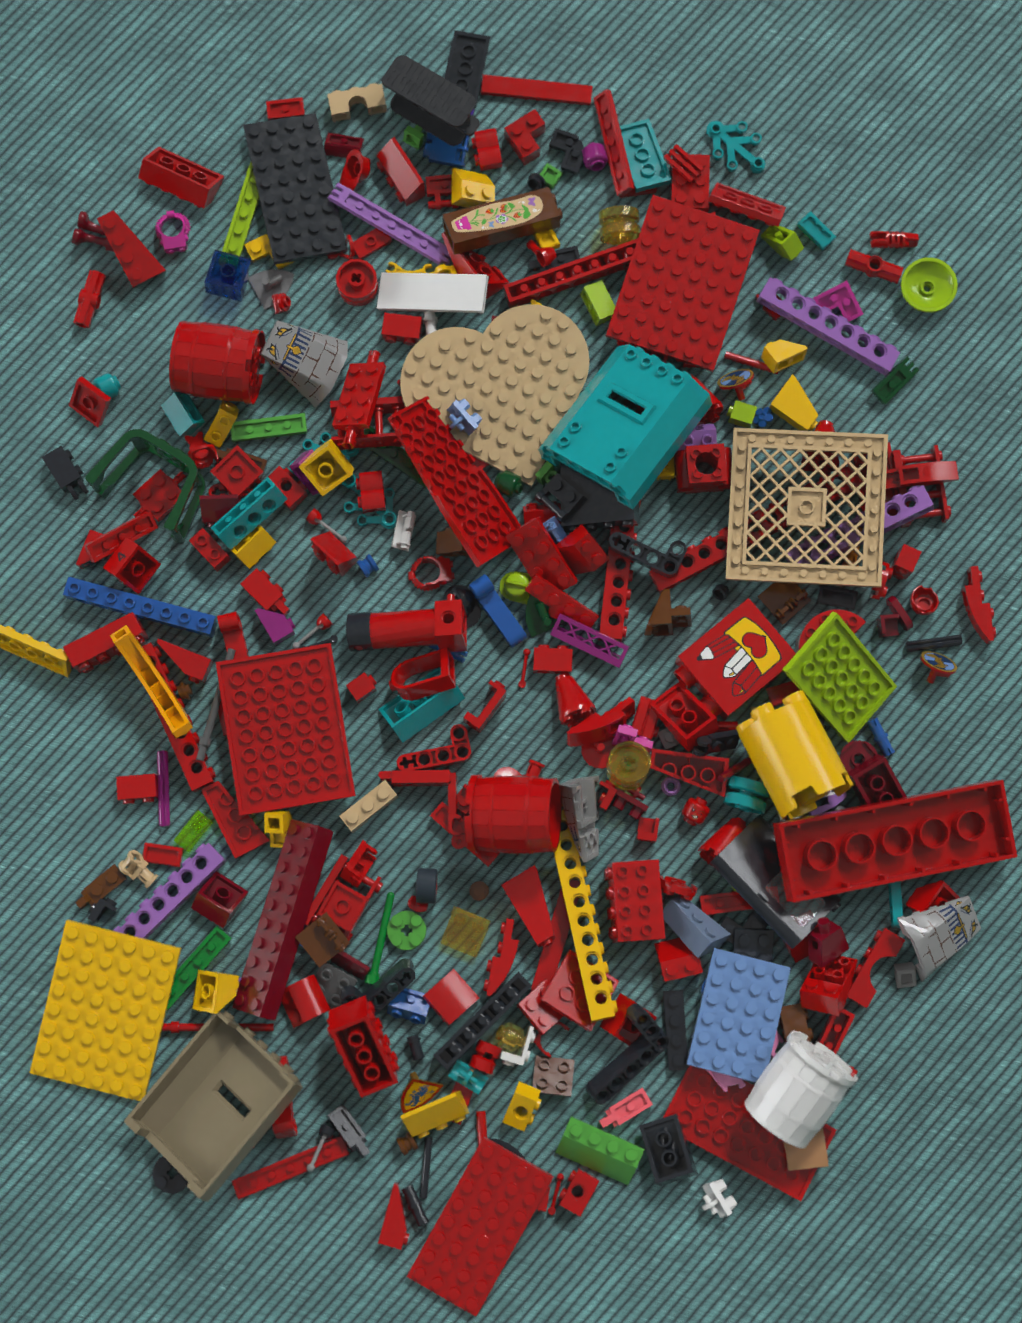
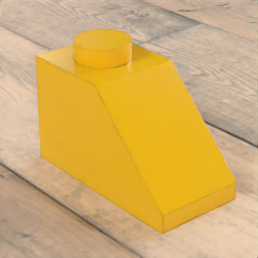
M779 339L775 342H769L764 346L761 358L774 374L804 360L808 348L804 345Z

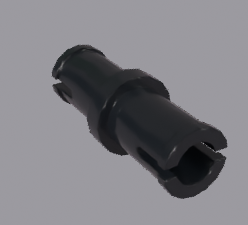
M413 1184L402 1189L409 1205L408 1210L412 1211L417 1226L419 1227L429 1222L422 1207L423 1202L419 1200Z

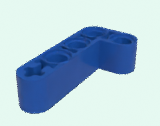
M483 574L469 584L470 591L511 648L528 638L523 628L495 591L494 585L486 574Z

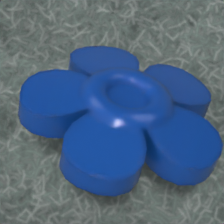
M769 407L759 408L756 411L757 416L753 419L754 424H758L761 428L766 427L767 422L773 420V415L770 414L772 410Z

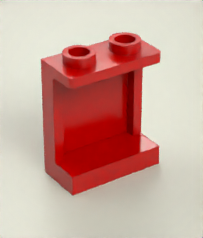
M497 680L495 682L489 681V689L495 692V694L478 718L470 712H467L463 717L464 723L481 733L507 696L505 686Z

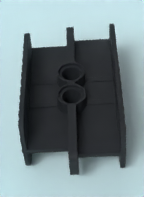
M400 55L396 57L382 77V85L395 92L390 101L392 111L451 146L459 145L466 135L472 136L478 129L480 122L471 115L476 106L475 97L408 56Z

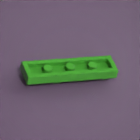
M305 413L236 421L231 428L232 442L308 433Z

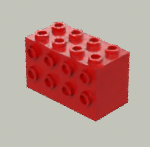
M659 859L612 862L606 865L607 869H604V879L608 880V888L605 889L606 900H609L610 908H607V918L611 920V927L608 929L609 939H612L613 943L665 939Z
M366 996L329 1010V1018L327 1019L328 1033L331 1039H334L336 1050L342 1056L344 1067L350 1073L351 1082L354 1088H357L361 1098L398 1083L397 1071H399L397 1055L395 1051H391V1043L387 1034H383L381 1020L379 1017H375L374 1005L372 1001L368 1002Z

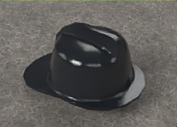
M454 585L448 588L443 595V600H447L448 594H454L455 600L462 599L467 615V628L477 624L481 617V609L472 592L463 585Z

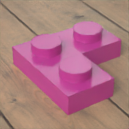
M847 280L813 297L816 304L821 307L825 306L830 310L839 307L843 317L848 322L864 314Z
M624 724L618 726L612 745L649 755L654 742L644 736L636 737L638 730L634 729L631 725Z

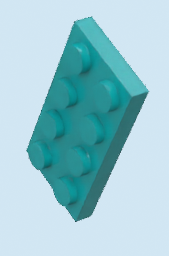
M645 119L620 126L636 193L671 184L672 178L663 159L664 157L650 120Z

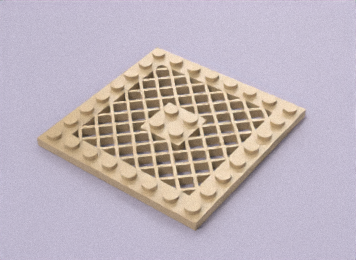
M734 428L725 580L881 588L888 434ZM766 450H777V451H775L772 455H770ZM784 450L796 452L789 456ZM804 451L815 453L809 457ZM760 452L768 458L761 465L754 458ZM780 452L787 459L781 465L773 459ZM823 452H832L834 454L828 458ZM799 453L806 459L800 466L793 460ZM843 453L854 454L848 459ZM818 454L825 460L819 467L812 461ZM837 455L845 461L839 468L832 462ZM856 456L864 462L858 469L851 463ZM751 461L757 466V468L752 473ZM770 461L777 468L771 474L763 468ZM789 462L796 468L790 475L783 469ZM808 463L815 469L809 476L802 470ZM827 464L835 470L829 477L822 471ZM846 465L854 471L848 478L841 472ZM867 466L865 478L860 471ZM760 470L766 476L761 483L753 477ZM779 471L786 477L780 484L773 479V476ZM798 472L805 478L799 485L792 479ZM817 473L824 479L818 486L811 480ZM836 474L844 480L838 487L831 481ZM855 475H858L863 481L857 488L850 482ZM750 479L756 485V487L751 492ZM769 480L776 486L770 493L762 487ZM789 481L794 487H788L787 494L782 486ZM809 482L813 488H806L802 486ZM826 483L834 489L828 496L827 488H822ZM846 483L853 490L847 497L840 491ZM864 485H866L865 496L859 491ZM758 489L765 494V497L760 502L752 496ZM778 490L785 496L779 503L772 497ZM836 492L843 499L837 506L829 499ZM855 493L863 500L856 507L849 500ZM749 498L755 504L751 510H749ZM767 499L775 505L769 512L762 507V504ZM788 500L786 512L781 505ZM845 502L852 508V511L846 516L839 510ZM828 503L833 509L826 515V504ZM864 504L865 515L858 510ZM757 508L765 514L759 521L751 515ZM776 509L784 515L778 522L771 516ZM835 511L842 518L836 525L828 518ZM854 512L862 519L855 526L848 519ZM748 517L755 523L750 529H748ZM766 518L774 524L768 531L761 525ZM785 519H787L786 526H793L787 532L780 526ZM827 521L832 528L825 534L820 528H825ZM844 521L852 528L845 535L838 528ZM863 523L864 535L857 529ZM756 527L764 533L758 540L750 534ZM776 527L783 534L777 541L770 535ZM800 527L812 528L805 533ZM795 529L803 535L796 542L789 536ZM814 530L822 536L816 543L808 536ZM834 530L841 536V539L835 544L827 537ZM852 532H855L861 538L854 545L847 538ZM747 536L754 542L749 548H747ZM766 536L773 543L767 550L760 544ZM784 538H787L792 544L786 551L779 545ZM804 539L812 545L805 552L798 545ZM824 539L831 546L825 553L817 546ZM843 540L851 547L844 554L837 547ZM862 542L863 554L856 548ZM755 546L763 552L757 559L749 553ZM775 546L782 553L776 560L769 554ZM794 548L802 554L795 561L788 555ZM814 548L821 555L815 562L807 555ZM833 549L841 556L834 563L827 557ZM853 550L860 557L854 564L846 557ZM746 555H747L752 561H746ZM766 555L771 562H763L760 560ZM783 557H786L791 563H783L779 561ZM805 558L810 564H803L798 562ZM824 558L829 565L818 563ZM841 560H844L849 566L837 565V564H838ZM862 561V566H856Z

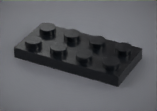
M454 30L444 78L472 94L476 99V108L491 37Z

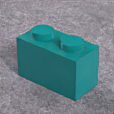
M174 392L161 404L165 415L169 418L179 436L192 435L205 423L188 394Z

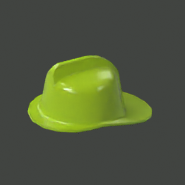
M509 572L500 581V592L505 599L527 605L530 594L525 591V587L532 578L526 573Z

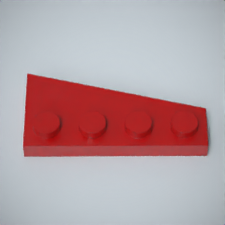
M219 781L201 789L235 859L270 842L248 815H239L238 803Z

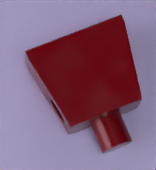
M827 917L819 918L817 921L818 926L808 934V959L821 968L849 949L843 929Z

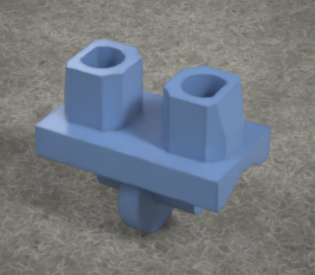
M466 399L455 400L447 409L450 414L449 419L453 422L449 427L451 429L457 427L460 431L464 430L469 436L477 429L482 418L476 412L471 416L467 413L466 410L469 409L470 404Z

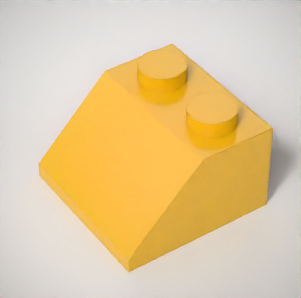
M452 168V205L469 208L495 201V185L486 174Z
M331 439L317 448L299 466L322 496L353 475L354 467Z
M198 970L192 1009L217 1014L236 996L239 987V976Z

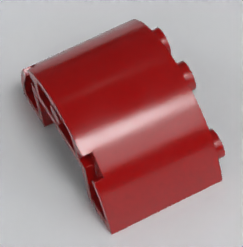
M838 609L822 612L811 619L801 631L795 642L794 651L797 653L832 612L838 613L854 634L866 621L857 614L846 610Z

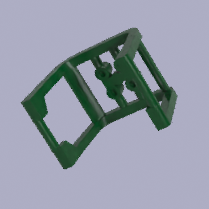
M132 429L116 442L86 475L85 479L100 497L106 499L121 477L144 453H152L188 474L178 500L163 526L166 531L171 533L174 541L183 544L200 506L199 496L205 494L206 482L202 474L198 472L194 461L185 452L172 447L167 441L159 439L147 431ZM132 442L135 448L100 485L107 468L124 448ZM195 482H196V483H197L196 492H195V494H194V496H193V498H192V501H191V503H190V505H189V507H188V510H187V512H186V514H185V516H184L182 522L178 525V523H179V521H180V518H181V516H182V513H183V511H184V509H185V506H186V504H187V501H188V499H189V497H190V494H191V492H192V489H193V487H194V485H195Z

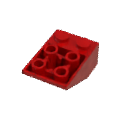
M330 531L310 539L314 555L322 563L326 561L329 566L328 568L335 575L339 573L343 577L358 561L357 557Z
M839 956L823 968L814 963L800 989L801 1008L839 1016L846 1003L858 959Z

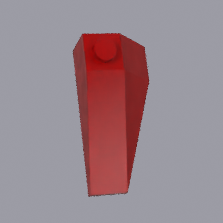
M445 232L441 234L457 274H486L489 276L486 299L503 289V285L509 283L495 265L491 267L485 262L486 257L482 254L479 255L471 250L454 255Z

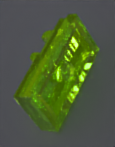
M198 810L173 841L190 853L212 825L213 821Z

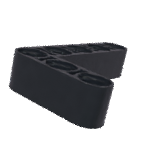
M637 1003L628 1007L626 1016L641 1033V1036L590 1080L586 1086V1092L598 1105L609 1101L669 1046L670 1040L646 1010Z

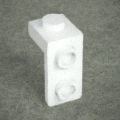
M528 1026L520 1056L501 1051L499 1058L503 1060L502 1064L514 1067V1063L523 1066L524 1062H528L530 1056L528 1047L530 1043L534 1042L536 1032L533 1031L534 1027Z

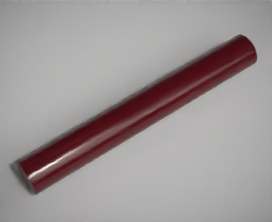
M746 757L718 776L719 782H724L752 763L750 757Z

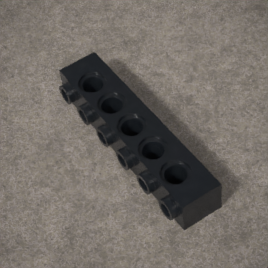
M517 972L433 1056L447 1070L532 985Z

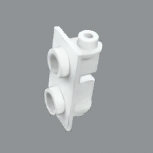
M399 510L391 547L409 552L416 519L415 512Z

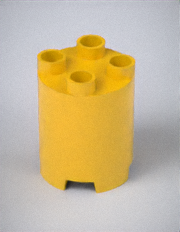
M803 690L792 693L782 700L784 706L776 710L771 702L755 708L750 712L752 718L736 727L739 737L782 819H785L787 815L790 819H794L816 810L817 805L815 801L829 794L830 790H833L837 796H841L853 786L842 761Z

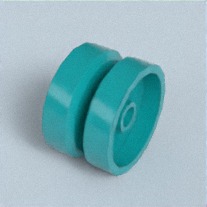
M730 777L728 787L735 792L726 793L723 803L741 811L765 814L767 804L759 798L765 799L770 795L764 784L748 778Z

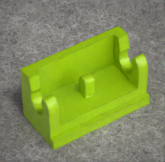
M600 280L584 286L580 296L595 325L599 326L610 321L615 305L603 281Z

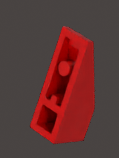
M161 639L157 640L161 648L184 674L189 677V681L196 684L206 682L214 663L211 659Z
M395 1182L378 1243L401 1250L403 1245L407 1246L410 1234L406 1233L407 1223L399 1183Z

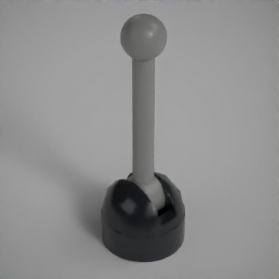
M321 1124L318 1134L321 1140L311 1163L307 1165L309 1172L315 1169L314 1164L324 1141L330 1140L336 1131L327 1125Z

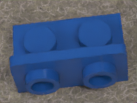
M405 988L389 1003L387 1013L394 1018H404L414 1024H425L430 1005L422 997L425 993Z

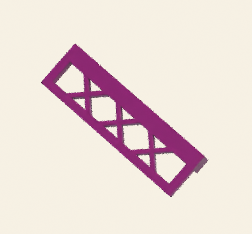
M561 613L550 635L620 668L629 649V646ZM561 620L568 622L571 630L568 631L560 627ZM585 630L588 638L585 639L577 635L575 631ZM593 639H603L606 647L593 643ZM618 646L624 650L620 656L612 652L610 648Z

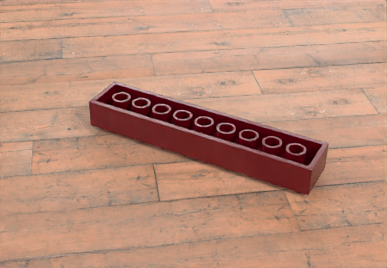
M291 819L232 1008L261 1018L276 1020L299 946V941L295 936L304 929L334 831Z

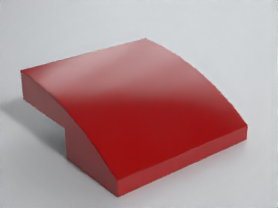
M455 969L450 971L422 996L448 1026L479 999L478 995Z

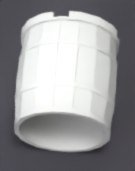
M792 1031L787 1037L788 1042L777 1052L765 1068L744 1103L750 1114L771 1133L793 1146L805 1148L823 1128L840 1102H842L848 1088L852 1087L858 1078L856 1075L852 1077L850 1075L852 1072L850 1066L818 1041L814 1045L807 1041V1035L798 1031Z

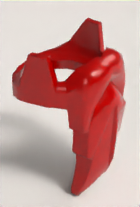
M199 432L195 437L185 436V441L190 446L187 455L194 461L197 469L210 467L214 459L216 462L219 461L215 446L213 444H206L203 441V432Z

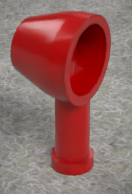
M533 240L528 241L526 247L536 254L537 260L542 267L548 266L557 257L553 247L539 248Z

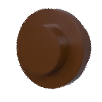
M184 682L180 683L177 686L180 698L182 700H191L193 691L190 685H186Z
M476 881L470 886L469 893L474 900L481 901L488 896L489 888L486 883Z

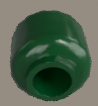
M508 470L500 472L494 481V485L499 493L509 498L521 494L524 487L521 476Z

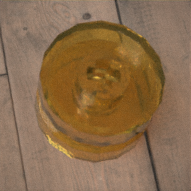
M624 205L601 210L599 212V225L602 226L600 228V241L609 245H620L638 239L640 234V226L637 224L640 220L639 210L635 207Z
M624 741L617 744L611 750L606 765V772L610 782L623 790H633L640 787L646 781L651 766L650 755L647 749L639 743Z

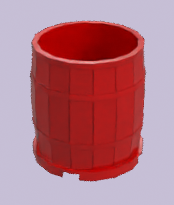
M179 322L175 330L170 352L169 381L171 389L174 392H181L195 397L224 401H243L246 405L255 404L263 380V375L259 374L260 363L265 364V358L261 355V351L266 343L264 331L258 329L252 331L237 326L207 322Z
M481 774L471 775L465 796V804H470L469 816H464L465 837L469 851L476 853L490 851L494 853L529 854L557 851L562 820L561 794L557 778L517 775L482 777Z

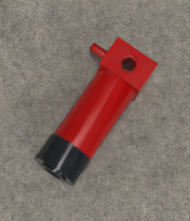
M448 594L447 600L435 601V609L349 613L346 623L347 642L351 652L438 645L439 650L448 648L450 652L467 651V615L462 599L455 600L454 594Z

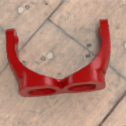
M558 1021L556 1023L564 1027L565 1030H570V1028L562 1022ZM538 1033L534 1043L542 1053L551 1058L552 1055L542 1048L540 1042L541 1034Z

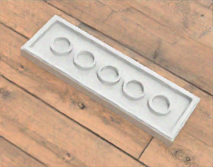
M381 272L377 309L386 311L484 313L489 276L486 274Z

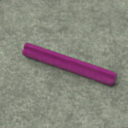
M160 750L157 751L159 826L168 827L170 826L168 752Z

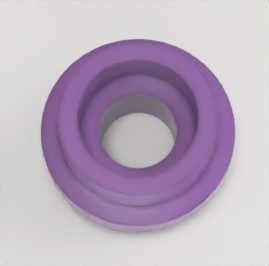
M672 776L666 777L661 784L663 793L668 796L676 795L681 788L679 780ZM668 783L674 784L673 790L667 788Z

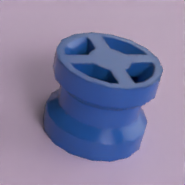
M370 554L364 560L357 561L359 568L366 578L373 571H379L377 564Z

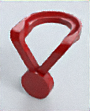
M346 235L345 240L346 244L349 242L350 255L339 253L328 255L327 257L331 260L336 259L338 256L349 260L354 259L355 250L351 235Z

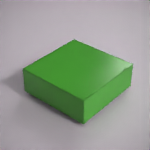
M547 163L540 175L544 178L545 185L554 189L563 172Z

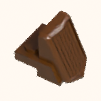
M670 589L663 590L644 632L645 636L673 635V628L692 627L690 607L680 605L672 608Z

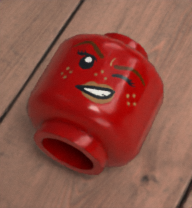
M699 796L696 799L689 798L681 810V814L684 816L683 820L693 826L703 824L710 812V808L706 805L707 801Z

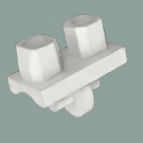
M723 1179L704 1184L702 1188L706 1195L703 1196L706 1204L702 1206L703 1210L710 1209L712 1214L718 1213L720 1218L732 1214L731 1210L737 1205V1202L732 1196L723 1198L721 1192L727 1189Z

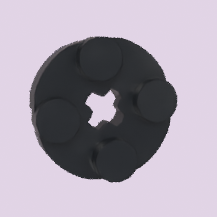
M162 1156L153 1168V1180L156 1187L163 1192L171 1194L184 1190L189 1182L176 1168L175 1171L178 1172V1175L174 1176V1179L170 1178L168 1171L174 1166Z

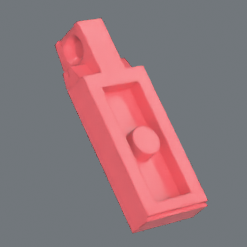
M642 1087L609 1107L605 1111L607 1116L599 1120L602 1128L611 1123L614 1127L621 1125L653 1104Z

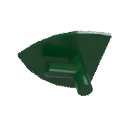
M530 594L526 605V623L531 637L553 629L557 619L549 615V606ZM561 620L559 626L562 625V624H565V623H567V622L564 621V620Z

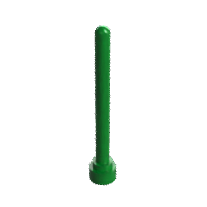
M389 892L386 897L371 971L368 972L364 983L373 985L380 979L378 971L395 897L393 892Z

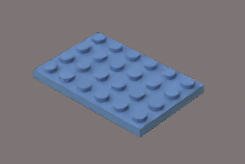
M713 948L686 1065L756 1083L770 1062L790 967Z

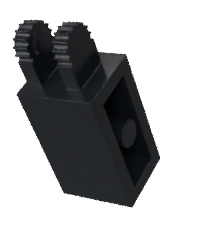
M59 446L42 457L60 488L65 493L69 491L75 501L79 499L77 492L73 489L75 486L80 485L81 490L85 494L89 493L81 476L84 473L78 464L75 466L71 461L74 457L69 449L64 450L62 446Z

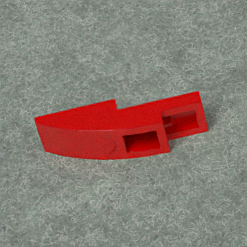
M956 461L918 463L889 469L886 472V490L957 481L959 477Z
M970 566L967 569L968 585L961 589L963 602L974 629L986 644H990L996 638V628L992 626L994 610L990 607V603H982L984 601V591L981 590L980 586L982 572L979 571L978 566Z
M628 697L611 710L606 711L602 716L595 712L591 716L586 717L578 725L567 731L568 746L587 745L615 735L618 726L626 724V720L635 714V700Z
M506 918V922H502L500 934H504L503 942L499 941L497 953L501 954V957L493 956L492 960H488L487 972H490L489 980L485 979L483 990L487 991V996H491L499 988L514 962L519 940L511 939L514 919Z

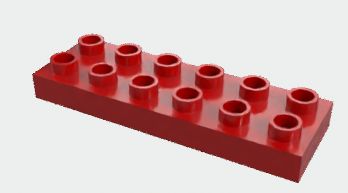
M997 779L773 823L786 900L793 903L1017 857L1004 781Z

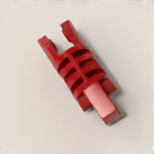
M889 231L870 232L872 248L900 247V249L917 247L919 241L918 234L902 231L901 233L899 231H891L890 233Z

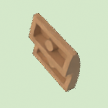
M823 1128L805 1148H799L784 1141L789 1171L829 1166Z

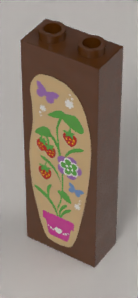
M549 187L442 214V226L453 254L456 255L559 228L563 214L561 208H557L555 194H551Z

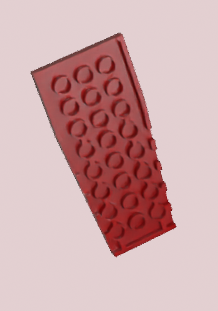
M426 396L392 414L388 421L440 512L478 568L511 547L505 535L521 525L483 469L478 470L473 463L476 461L472 454H466L462 448L463 442L460 439L456 440L450 432L452 430L449 427L450 425L443 423L439 417L440 411L438 409L434 410L427 401L430 398Z

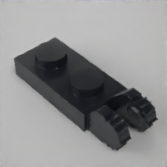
M736 729L701 736L696 741L698 746H694L692 751L696 756H706L708 753L736 749L740 737Z

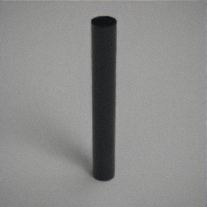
M425 1137L419 1198H427L433 1137Z

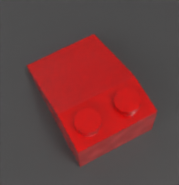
M680 681L650 703L651 708L674 738L688 752L694 746H698L696 742L698 737L706 736L719 730L717 717Z

